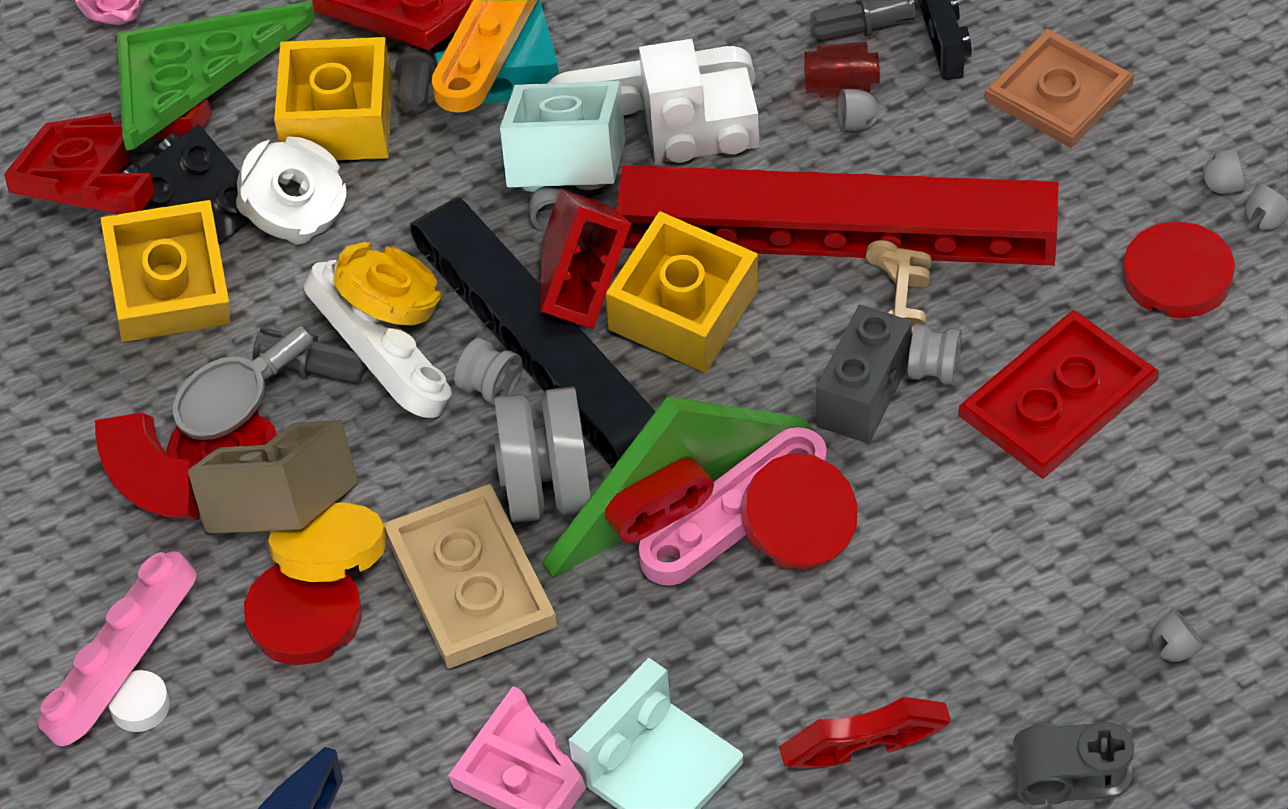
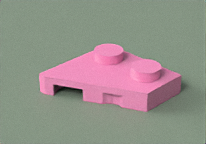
M514 686L448 775L454 789L496 809H572L586 789L583 778L569 757L560 750L555 737L545 723H541L533 712L523 692Z

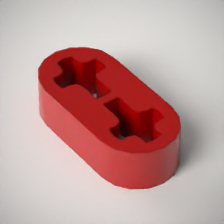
M683 458L619 492L609 502L604 516L622 541L626 543L637 542L700 508L711 496L714 483L697 460Z

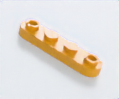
M473 0L432 75L434 99L441 108L450 112L461 113L473 110L482 104L537 0Z

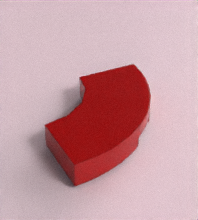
M142 412L95 420V436L100 460L111 482L123 496L138 507L165 518L184 521L199 520V508L187 471L197 463L187 459H174L166 454L156 437L154 417Z
M903 696L885 707L862 715L840 719H818L779 746L784 766H789V768L832 767L851 762L850 755L866 747L885 744L887 752L890 753L910 746L947 727L948 723L951 722V718L945 702Z

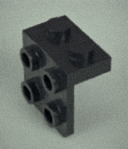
M197 124L182 137L177 132L168 136L152 151L155 158L142 168L136 162L122 172L151 173L155 193L143 210L210 200L219 245L250 221L248 217L239 212L236 206V198L238 196L237 179L240 171L200 124Z

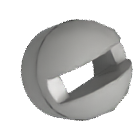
M841 89L837 105L840 131L858 132L866 130L873 125L878 112V104L875 98L863 90Z
M1236 148L1220 151L1209 157L1203 167V177L1211 190L1218 194H1231L1245 190L1243 173Z
M1259 182L1245 204V214L1248 221L1252 223L1261 213L1264 217L1259 225V229L1271 230L1279 227L1288 218V200L1270 187Z
M543 186L532 193L529 212L531 221L537 229L541 231L546 230L549 222L548 217H551L560 188H564L560 186Z
M1174 608L1163 616L1152 630L1151 642L1153 648H1158L1168 643L1161 651L1160 657L1170 662L1183 661L1204 647V643L1195 630Z

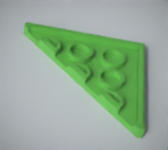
M307 1L117 34L122 134L126 151L137 148L280 46V42L288 41L315 21L312 2Z
M666 397L546 555L542 564L552 577H557L621 541L604 516L609 502L625 488L683 458L697 460L714 482L786 429L795 427L807 428L812 431L814 429L804 417Z

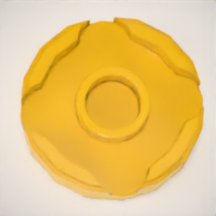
M370 242L349 245L339 254L333 268V283L339 293L355 308L373 318L397 325H417L427 322L434 314L441 299V290L436 291L437 279L432 271L417 258L394 247L386 246L384 252L371 250L373 243Z
M342 502L333 503L301 530L271 531L268 543L273 564L278 563L280 572L290 578L307 582H332L346 577L345 569L359 565V571L361 572L370 568L384 554L386 535L384 524L379 514L365 506Z

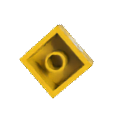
M385 37L280 42L274 116L278 141L285 142L287 137H301L313 141L326 149L336 161L389 158L393 80Z
M210 200L100 217L121 342L230 324L229 298Z
M659 211L606 292L608 330L707 373L758 291V253Z

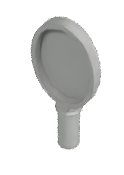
M300 325L266 352L259 353V357L254 359L253 362L243 357H226L210 362L195 371L180 387L173 402V415L180 431L192 439L210 440L227 435L242 426L261 404L265 393V380L272 374L276 375L280 368L314 343L311 336Z

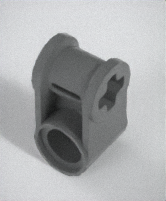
M1114 722L1069 726L1037 725L1021 730L1014 737L1018 792L1020 799L1027 804L1045 805L1046 799L1048 804H1060L1065 801L1115 798L1128 791L1133 782L1134 769L1131 761L1134 755V742L1131 734L1123 726ZM1104 737L1107 738V748L1101 747V739ZM1102 759H1108L1110 762H1102ZM1105 775H1111V783L1108 785L1105 784Z

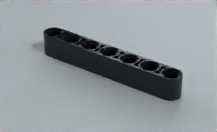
M455 197L410 223V232L419 251L424 257L428 254L430 255L426 259L454 290L458 287L460 288L455 292L483 323L489 321L486 327L508 351L520 355L524 370L545 392L550 389L575 386L582 435L609 465L613 462L615 463L610 466L613 468L653 416L655 410L576 323L540 311V283L462 198Z

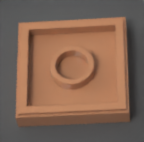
M1047 28L985 90V101L1064 145L1073 148L1133 86L1134 74Z

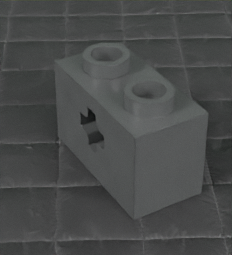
M858 305L816 386L818 428L870 444L908 368L912 339V320Z

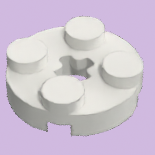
M287 137L285 142H274L269 144L270 140L261 142L248 153L239 172L236 206L241 214L248 217L264 232L278 238L287 239L296 245L304 244L310 241L313 236L328 230L336 221L344 205L346 185L344 183L342 186V180L338 174L340 167L335 158L326 149L313 141L301 137ZM291 180L300 184L298 192L302 196L287 195L282 191L283 189L279 186L278 182L285 185L289 184Z

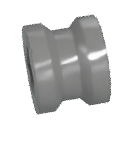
M916 323L910 345L908 378L921 380L925 376L938 377L943 384L954 385L959 364L962 330L949 328L945 332L932 331L926 324Z
M476 338L468 344L459 358L454 376L455 385L458 389L467 393L474 391L482 393L483 399L495 406L494 397L510 395L516 388L522 372V358L512 351L498 352L490 341L484 338Z

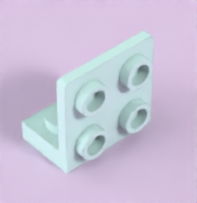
M650 658L569 739L572 763L581 774L585 786L617 809H701L743 764V753L670 703L668 671Z

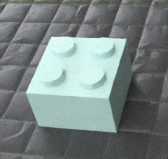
M620 81L515 85L500 126L507 187H522L526 191L535 192L543 186L575 185L579 189L594 190L606 184H614L626 141Z

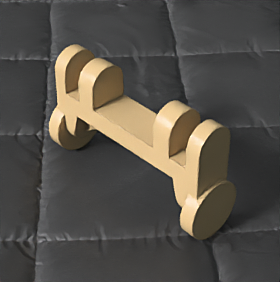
M874 241L867 246L866 259L871 265H878L880 269L886 271L895 283L893 308L888 313L912 320L913 334L916 323L926 324V314L917 309L906 308L908 286L927 287L929 285V269L931 268L932 258L925 252L900 249L889 241Z

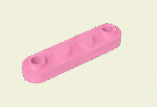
M795 427L786 429L714 481L711 496L700 508L640 540V567L644 575L652 582L660 585L680 584L747 534L741 520L742 496L753 476L772 459L791 453L815 455L827 462V448L822 437L807 428ZM667 556L676 557L678 559L674 562L660 561L662 558Z
M175 551L166 554L163 552L156 553L141 565L138 571L139 578L126 596L109 609L106 615L107 622L94 640L78 652L73 661L74 667L59 688L53 690L43 700L40 706L41 714L38 719V727L55 745H69L90 730L193 586L197 576L196 570L181 553Z

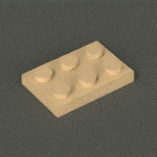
M491 483L383 523L386 539L447 670L557 628L556 614Z

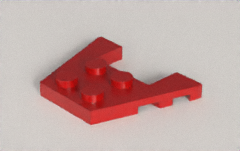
M206 98L149 139H166L174 132H177L182 137L197 124H200L203 128L212 116L208 99ZM111 112L45 123L4 173L9 193L116 214L142 211L155 193L151 173H119L123 166L129 163L130 157L137 148L126 151L122 134V120L113 121Z

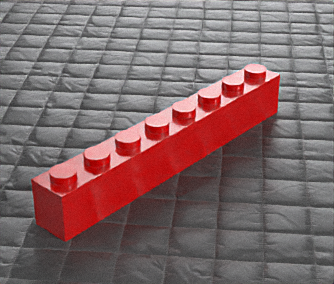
M622 165L616 211L631 223L623 248L635 249L658 212L661 211L758 254L866 258L867 246L874 241L884 240L894 243L900 249L925 252L931 256V261L1055 266L1059 182L947 178L922 175L894 176L869 173L842 174L819 173L815 171L789 172L765 171L761 169L736 170L707 167L684 168L658 167L654 165Z

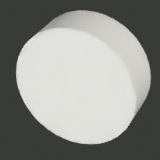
M138 670L132 671L109 702L108 707L114 722L119 727L131 732H142L156 727L164 720L169 711L170 700L166 686L158 675L149 671Z

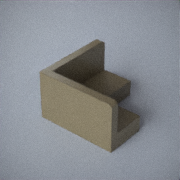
M342 420L293 423L266 445L217 448L187 470L204 529L208 533L301 530L358 483Z

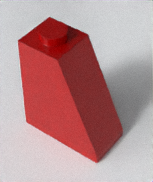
M560 188L542 239L541 312L594 329L631 227V223L612 206Z

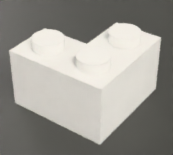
M692 39L639 47L644 114L655 164L669 161L682 163L694 157L719 153L738 154L746 149L760 147L758 111L747 67L700 74Z

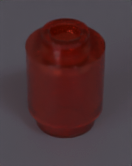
M867 42L817 45L816 51H804L806 94L819 93L820 98L839 97L841 89H859L870 93V84H880L878 52L868 53Z

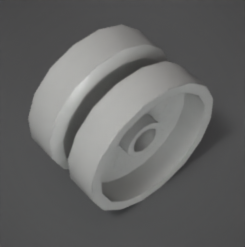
M575 386L545 391L541 399L545 427L539 428L533 427L530 401L523 393L494 397L499 434H494V444L500 486L507 489L511 522L518 523L541 519L545 511L541 483L549 481L553 482L558 511L563 516L578 514L591 496Z

